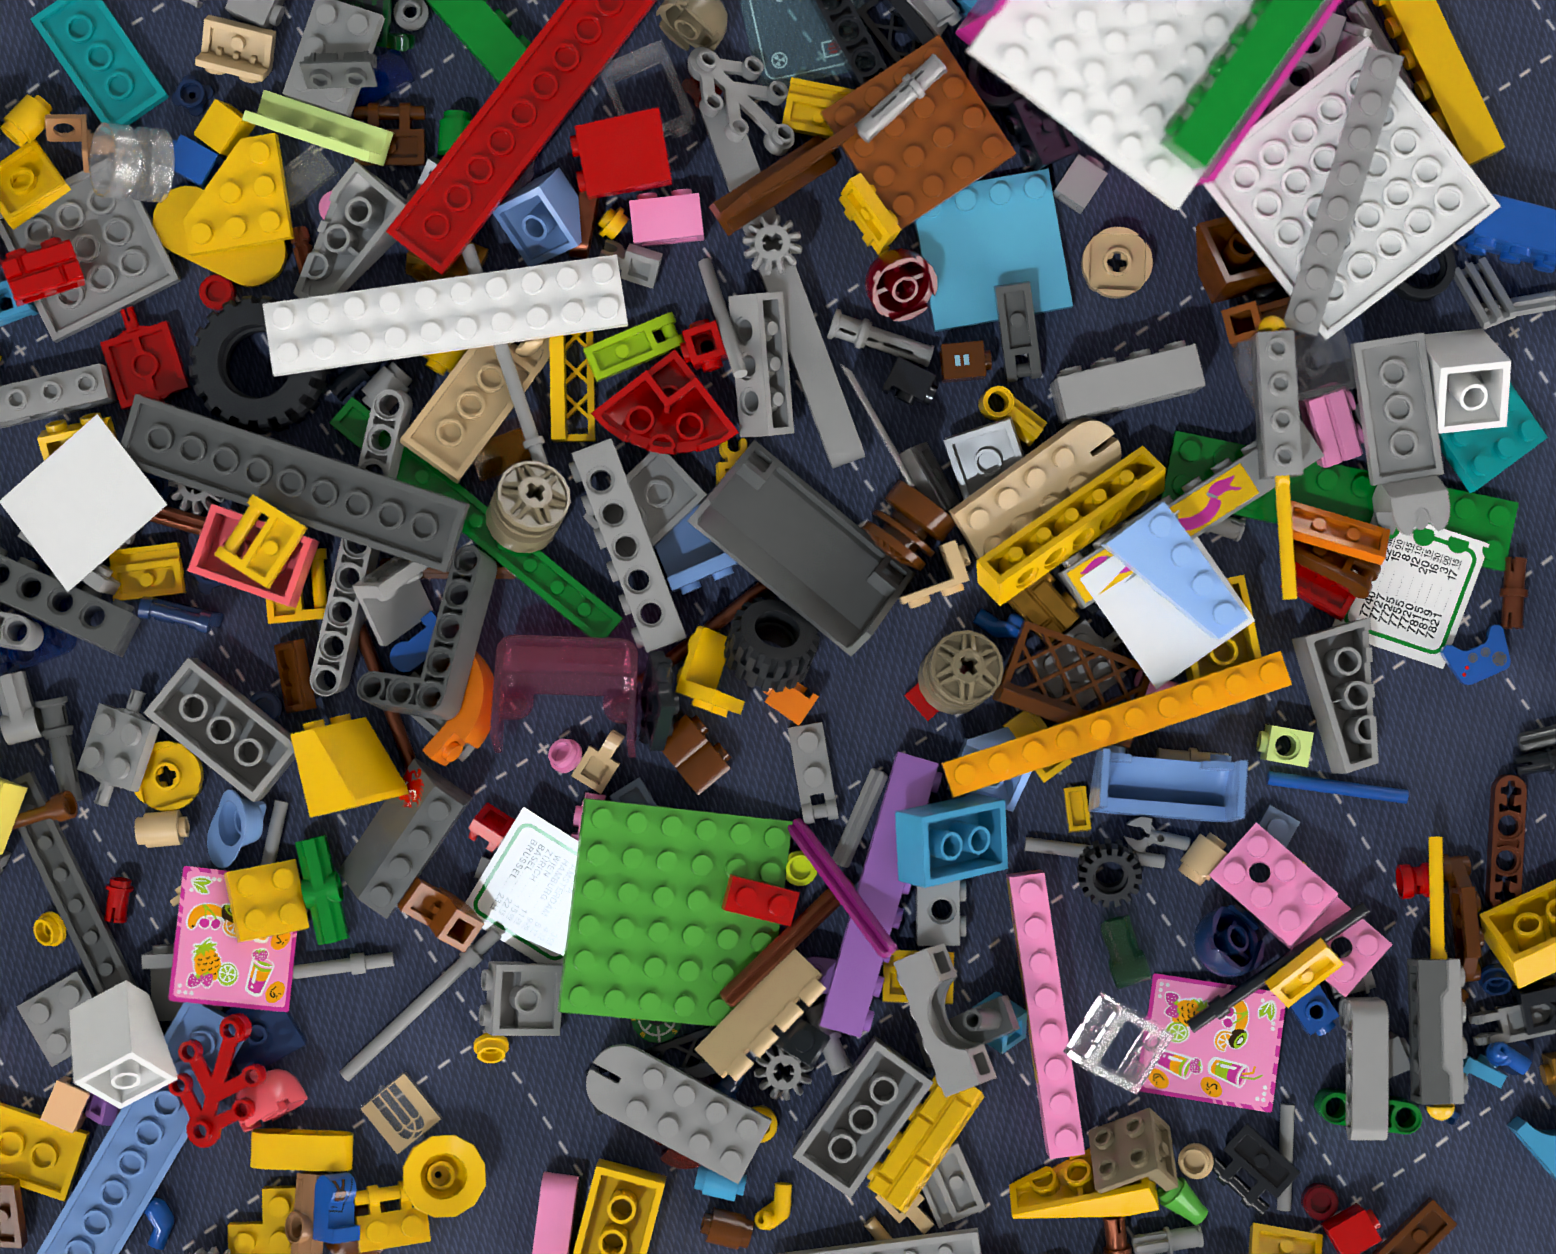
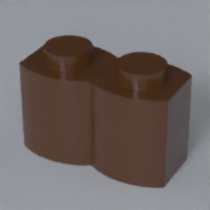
M686 713L673 724V734L667 737L662 753L697 795H699L731 769L727 762L732 757L719 742L714 746L705 736L709 729L697 715L690 718Z

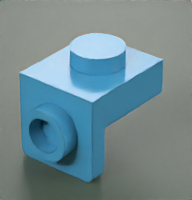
M1480 1054L1478 1059L1467 1055L1463 1059V1073L1467 1076L1470 1073L1499 1088L1502 1087L1507 1075L1497 1070L1498 1066L1492 1065L1486 1056Z

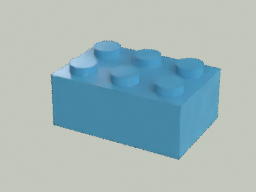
M975 794L895 811L898 881L928 888L1008 869L1005 799Z

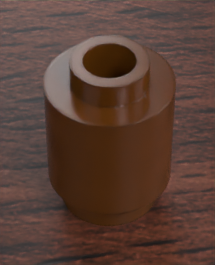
M713 1207L711 1213H704L700 1233L705 1234V1242L736 1250L739 1247L748 1248L753 1232L754 1220L746 1219L744 1214Z

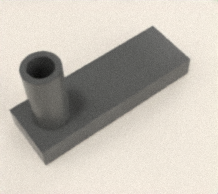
M1008 995L999 996L948 1019L958 1035L973 1043L987 1044L1020 1029ZM916 1033L915 1036L926 1067H933L929 1055L924 1050L921 1033Z

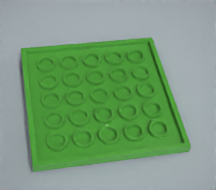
M584 798L557 1010L564 1013L717 1026L735 1008L727 1005L719 995L720 991L778 937L780 927L778 923L721 909L730 874L784 888L791 839L788 825H792L793 822L789 820Z

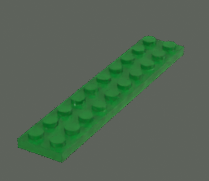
M1174 431L1166 467L1165 491L1161 493L1160 500L1170 495L1172 500L1184 494L1182 486L1198 476L1202 481L1214 475L1211 470L1212 467L1228 457L1232 463L1244 456L1241 449L1247 445ZM1314 462L1303 469L1302 475L1290 478V498L1295 502L1370 523L1374 514L1372 497L1377 485H1370L1369 472L1366 470L1338 464L1323 468L1317 462ZM1275 488L1232 515L1278 525ZM1447 488L1450 516L1444 529L1490 544L1488 548L1484 546L1482 548L1485 558L1481 567L1505 571V557H1508L1519 503ZM1397 528L1395 529L1394 534L1389 536V539H1393L1396 536H1398L1399 530ZM1416 528L1413 533L1415 543L1420 546L1430 545L1435 537L1434 531L1427 528L1423 530ZM1452 536L1448 539V547L1454 553H1463L1469 546L1468 541Z

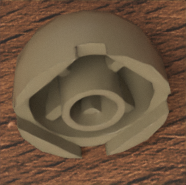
M664 0L656 11V16L660 14L662 18L659 23L661 30L672 42L686 51L689 50V45L694 48L706 47L714 52L727 31L728 14L721 0Z

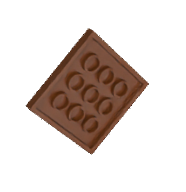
M940 35L928 41L820 113L834 135L852 122L854 125L858 123L903 82L902 77L907 73L911 75L932 54H935L946 66L948 72L943 74L925 91L926 95L921 100L917 98L869 143L865 142L856 133L841 145L857 172H861L869 185L875 186L876 195L887 210H891L895 214L901 229L918 220L1016 155L1013 147Z

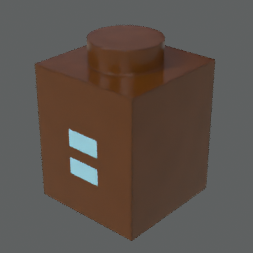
M983 341L941 344L939 348L942 383L983 380L986 377V370H992L990 349H984Z

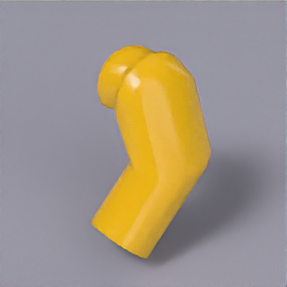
M775 1183L774 1201L755 1214L754 1222L759 1229H774L790 1216L792 1183Z

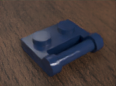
M144 596L138 607V617L149 620L151 617H154L155 620L166 623L188 625V628L205 634L210 632L211 627H221L224 616L223 613L158 597Z

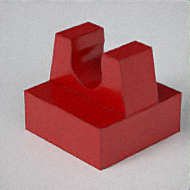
M487 802L472 820L468 828L470 829L468 838L475 841L478 836H481L489 842L486 849L492 853L502 843L515 819Z

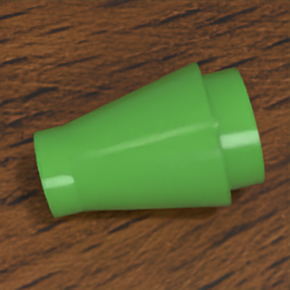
M1177 1177L1178 1188L1167 1192L1158 1186L1157 1195L1162 1206L1186 1218L1194 1225L1200 1224L1206 1218L1208 1209L1201 1203L1183 1177Z

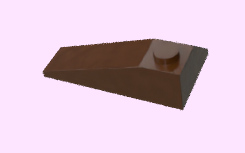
M1227 216L1197 224L1198 276L1212 304L1241 297L1251 293L1255 287L1278 282Z

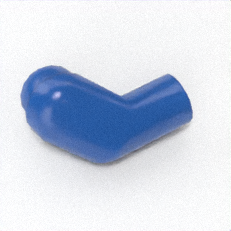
M1495 1042L1486 1048V1058L1494 1066L1507 1065L1521 1075H1524L1531 1066L1532 1061L1504 1042Z

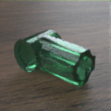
M1129 915L1113 917L1099 923L1110 957L1108 960L1110 972L1117 990L1151 980L1146 957L1142 949H1139Z

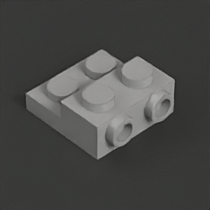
M489 961L488 969H483L481 973V988L483 991H487L486 1005H481L479 1008L480 1026H485L484 1032L492 1036H560L561 1012L557 1008L563 965Z

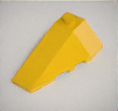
M1090 1148L1085 1150L1083 1155L1069 1156V1159L1052 1168L1045 1166L1009 1185L1011 1215L1013 1219L1126 1217L1159 1210L1156 1182L1151 1181L1148 1177L1101 1194L1096 1191Z

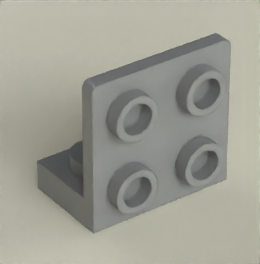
M394 556L352 586L380 646H388L421 622L420 619L428 612L433 611L420 582V578L423 576L422 571L427 569V566Z

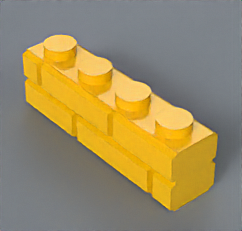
M934 1076L932 1079L934 1083L928 1090L931 1092L923 1104L919 1102L907 1119L910 1121V1124L904 1133L899 1131L887 1147L891 1152L882 1163L878 1160L867 1175V1179L870 1180L867 1187L906 1214L984 1099V1094L976 1087H971L945 1097L942 1088L938 1085Z

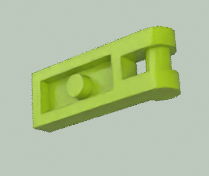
M673 312L666 313L583 348L584 355L596 382L672 352L674 349H680V343L685 342L683 335H679L674 324L677 321ZM662 330L666 340L657 344L653 332Z

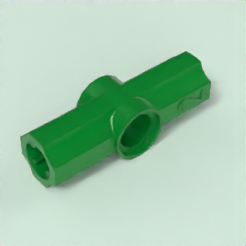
M323 835L295 842L303 876L301 879L302 896L305 906L311 911L318 945L348 939L349 934L341 903L344 900L342 883L338 872L334 871L327 836Z

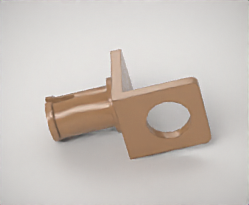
M86 114L45 115L47 141L82 142L84 173H89V158H92V154L125 155L123 132L91 133V129L87 127ZM66 123L72 125L74 129L69 133H60L54 127L57 124Z

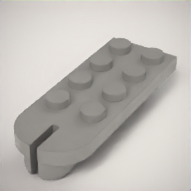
M612 1045L598 1054L593 1063L621 1077L620 1081L616 1082L599 1073V1068L591 1065L586 1079V1090L590 1101L598 1110L739 1184L772 1122L771 1118L633 1045Z

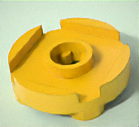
M174 741L157 742L154 744L139 792L134 793L144 804L146 803L159 811L166 812L184 808L202 791L204 780L202 763L196 755L180 743ZM168 766L170 771H175L176 773L171 786H168L166 781L160 782L158 775L163 774V767Z

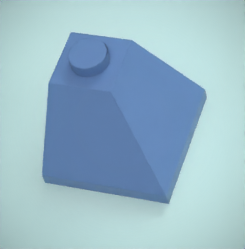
M559 167L534 179L503 200L493 212V215L528 267L536 266L582 243L579 197Z

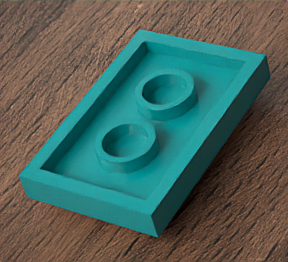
M1511 383L1509 385L1506 427L1438 434L1441 452L1469 493L1481 488L1548 438Z

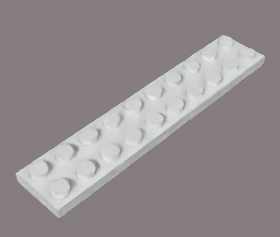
M617 254L263 304L274 376L628 326Z

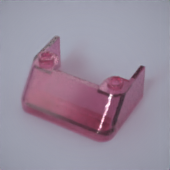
M509 635L499 642L496 648L490 737L495 753H502L504 719L519 720L528 716L533 709L534 694L604 696L603 708L605 715L615 723L627 724L626 741L629 757L636 758L639 708L638 650L631 641L623 638Z

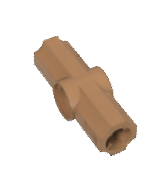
M300 1171L297 1173L294 1212L288 1215L285 1222L286 1237L291 1242V1254H323L324 1242L313 1240L314 1194L317 1179L322 1175H329V1173Z

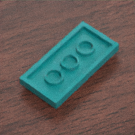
M57 0L30 19L108 133L120 132L169 98L163 86L103 0Z

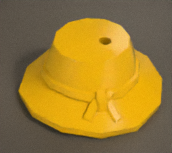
M438 1135L427 1138L412 1147L403 1165V1190L415 1209L432 1217H456L476 1204L486 1187L485 1162L474 1144L457 1135ZM437 1171L441 1173L439 1178L435 1177Z

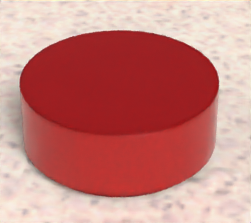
M219 274L210 275L202 281L199 288V296L201 301L210 309L222 311L224 309L222 304L230 300L235 301L236 288L229 279Z

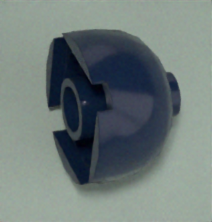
M1238 905L1222 906L1202 917L1194 931V948L1200 962L1208 971L1222 977H1237L1258 968L1263 960L1265 946L1263 940L1258 941L1255 930L1259 929L1257 922L1246 910Z

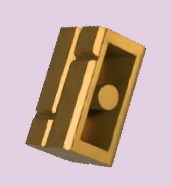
M1049 572L1007 601L1018 615L1026 621L1059 633H1063L1080 617L1075 611L1079 607L1078 604L1066 591L1061 595L1051 585L1056 580ZM1035 632L1036 635L1044 642L1042 635L1040 633ZM1049 637V639H1050V641H1051V643H1052L1055 639Z

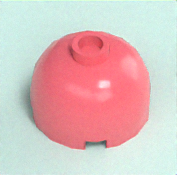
M282 1069L266 1071V1079L262 1084L256 1087H247L237 1092L234 1098L235 1102L241 1098L248 1097L255 1104L254 1115L245 1121H238L243 1132H249L262 1127L259 1121L261 1119L263 1122L269 1120L273 1122L304 1104V1100H308L298 1079L290 1072ZM254 1070L250 1071L251 1079L257 1081V1073ZM241 1103L240 1111L244 1115H247L248 1109L245 1104Z

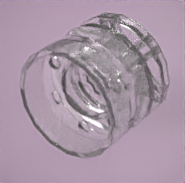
M101 123L92 139L89 160L90 181L95 194L98 197L127 199L131 196L136 201L147 200V202L159 203L167 198L174 176L175 156L172 139L166 129L137 127L133 130L130 125Z

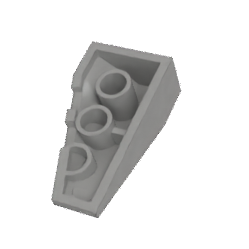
M356 161L332 190L329 198L331 201L324 221L321 220L317 229L319 235L312 252L307 255L293 292L299 299L346 292L396 242L394 238L386 233V230L408 202L396 190Z

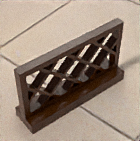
M852 122L825 141H822L819 135L815 136L709 206L710 210L728 236L732 235L835 167L838 163L831 153L855 135L858 129Z
M1023 620L1001 683L995 690L992 699L1061 724L1106 709L1122 699L1125 702L1130 701V695L1135 694L1134 699L1145 696L1150 680L1143 671L1139 685L1127 691L1119 673L1132 667L1143 671L1137 661ZM1029 630L1040 633L1047 648L1029 655L1025 646ZM1049 637L1059 640V642L1052 645ZM1066 644L1073 645L1079 660L1062 667L1055 649ZM1081 649L1092 653L1087 656H1084ZM1022 652L1025 658L1018 661ZM1050 653L1057 670L1040 678L1032 660ZM1103 656L1106 658L1111 672L1095 679L1087 661ZM1114 661L1122 663L1124 665L1117 668ZM1027 663L1035 681L1023 687L1012 684L1011 680L1015 669ZM1082 664L1089 682L1072 690L1065 672ZM1060 675L1067 693L1053 699L1048 696L1043 683ZM1114 676L1122 694L1104 701L1097 684ZM1038 686L1040 693L1031 691L1029 689ZM1092 687L1099 705L1089 710L1081 709L1075 695ZM1070 698L1073 705L1064 703L1062 701ZM1133 738L1116 744L1130 749Z

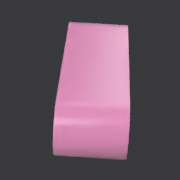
M552 1172L543 1173L532 1254L570 1253L579 1176Z

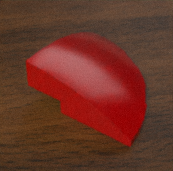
M676 349L649 370L644 371L591 413L605 429L620 440L644 448L646 451L660 454L677 455V453L704 451L728 441L739 433Z

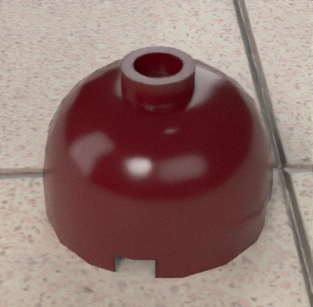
M904 248L893 249L877 256L871 263L865 278V289L873 307L879 314L890 317L893 321L900 322L915 318L929 307L927 302L932 294L936 295L938 289L937 275L931 264L915 251Z

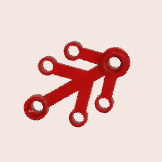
M241 1013L229 1015L220 1023L219 1031L223 1040L213 1074L203 1056V1046L199 1041L192 1039L183 1042L178 1049L180 1059L190 1063L204 1092L205 1101L203 1107H201L192 1089L193 1079L189 1074H177V1078L181 1079L185 1084L184 1090L179 1089L177 1085L178 1079L168 1084V1088L173 1095L180 1096L190 1117L186 1127L187 1136L195 1146L200 1148L214 1145L221 1136L222 1128L236 1121H245L255 1113L253 1100L244 1097L235 1101L230 1110L216 1115L220 1101L247 1087H256L266 1079L264 1067L260 1064H253L244 1068L239 1076L227 1081L237 1043L246 1040L252 1031L249 1018ZM229 1024L235 1026V1036L230 1033ZM188 1045L192 1046L195 1053L193 1057H191L187 1052ZM251 1070H254L257 1073V1081H253L251 1079ZM241 1103L247 1106V1115L240 1111ZM199 1125H203L205 1127V1136L201 1134Z

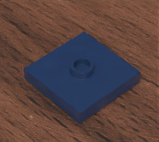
M227 1007L221 1010L227 1015L235 1013L244 1014L249 1018L252 1025L250 1036L243 1042L233 1059L241 1074L243 1069L250 1065L260 1064L267 1067L306 1045L307 1040L289 1011L278 1012Z

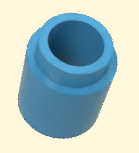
M699 1164L694 1189L701 1190L702 1195L735 1201L736 1195L743 1196L747 1175L744 1174L739 1184Z

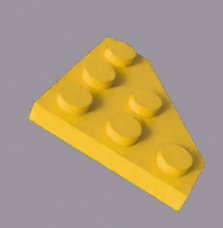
M276 133L241 138L183 219L189 255L197 256L294 239L279 137Z

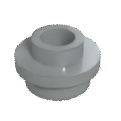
M398 0L394 7V18L397 24L404 30L416 31L427 23L429 9L424 0ZM409 7L417 9L416 15L412 18L405 16V11Z

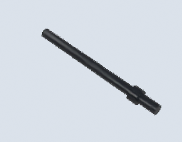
M1363 902L1359 903L1224 996L1217 995L1207 1002L1208 1007L1186 1021L1188 1026L1195 1033L1214 1019L1218 1018L1221 1020L1231 1013L1230 1008L1266 985L1265 981L1296 958L1306 948L1320 938L1325 943H1328L1369 915V910Z

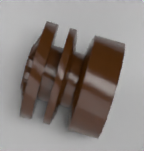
M898 479L884 498L895 511L892 515L876 509L873 515L884 524L883 527L880 528L874 523L867 521L862 529L869 534L874 544L900 564H905L921 571L926 563L915 552L919 550L931 558L935 552L924 540L927 536H930L937 541L943 542L956 523L938 505L907 483Z

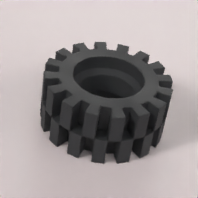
M1104 838L1105 844L1101 845L1096 840L1092 842L1093 848L1090 849L1086 846L1083 850L1084 856L1080 855L1078 858L1077 874L1083 894L1086 898L1091 896V902L1096 905L1099 900L1102 901L1103 907H1109V902L1114 901L1115 907L1121 906L1120 900L1123 898L1128 903L1132 900L1131 893L1137 895L1139 892L1138 884L1142 885L1143 880L1137 853H1133V849L1128 843L1126 846H1123L1122 840L1116 839L1114 844L1111 843L1110 838ZM1106 862H1115L1123 868V874L1116 882L1103 883L1096 877L1098 867Z

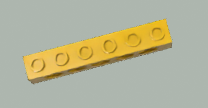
M1141 446L976 560L978 584L1001 606L1165 491L1166 468L1144 446Z

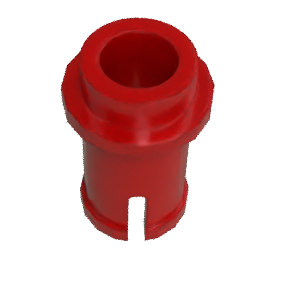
M111 877L110 883L106 884L105 889L109 891L106 914L104 916L105 921L111 922L114 919L113 923L127 922L130 892L134 891V887L131 886V879Z

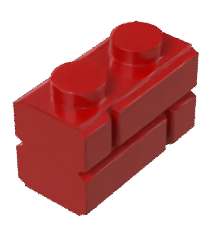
M60 237L51 238L40 243V249L27 252L26 248L16 249L5 255L7 259L0 261L17 307L85 285V278L70 239L62 241Z

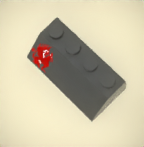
M416 757L402 775L409 794L386 799L338 870L357 899L386 919L398 909V903L416 877L419 878L473 799V797Z

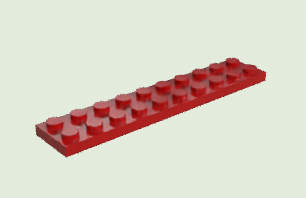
M564 0L389 226L386 233L444 277L657 0Z

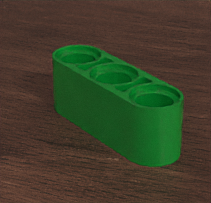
M1327 1087L1319 1090L1315 1095L1314 1108L1327 1122L1346 1126V1089ZM1388 1095V1132L1398 1134H1412L1416 1132L1422 1124L1420 1109L1405 1098ZM1339 1098L1340 1107L1337 1112L1327 1114L1325 1106L1328 1100ZM1408 1107L1410 1112L1408 1120L1397 1124L1395 1120L1396 1113L1399 1109Z

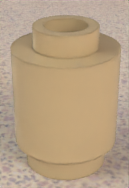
M180 810L145 813L143 817L135 819V837L138 845H146L147 848L182 845L184 838L189 837V820L187 816L182 817Z
M1210 832L1206 837L1199 834L1181 858L1182 864L1178 870L1199 886L1205 880L1209 882L1211 879L1209 874L1227 855L1223 850L1227 844Z

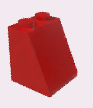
M659 107L575 126L576 135L570 136L573 157L580 156L582 170L576 171L579 191L587 192L589 200L672 185Z

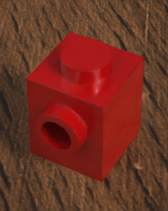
M1358 1203L1320 1223L1338 1254H1360L1382 1241L1377 1232L1381 1228L1377 1217L1371 1209L1365 1211Z

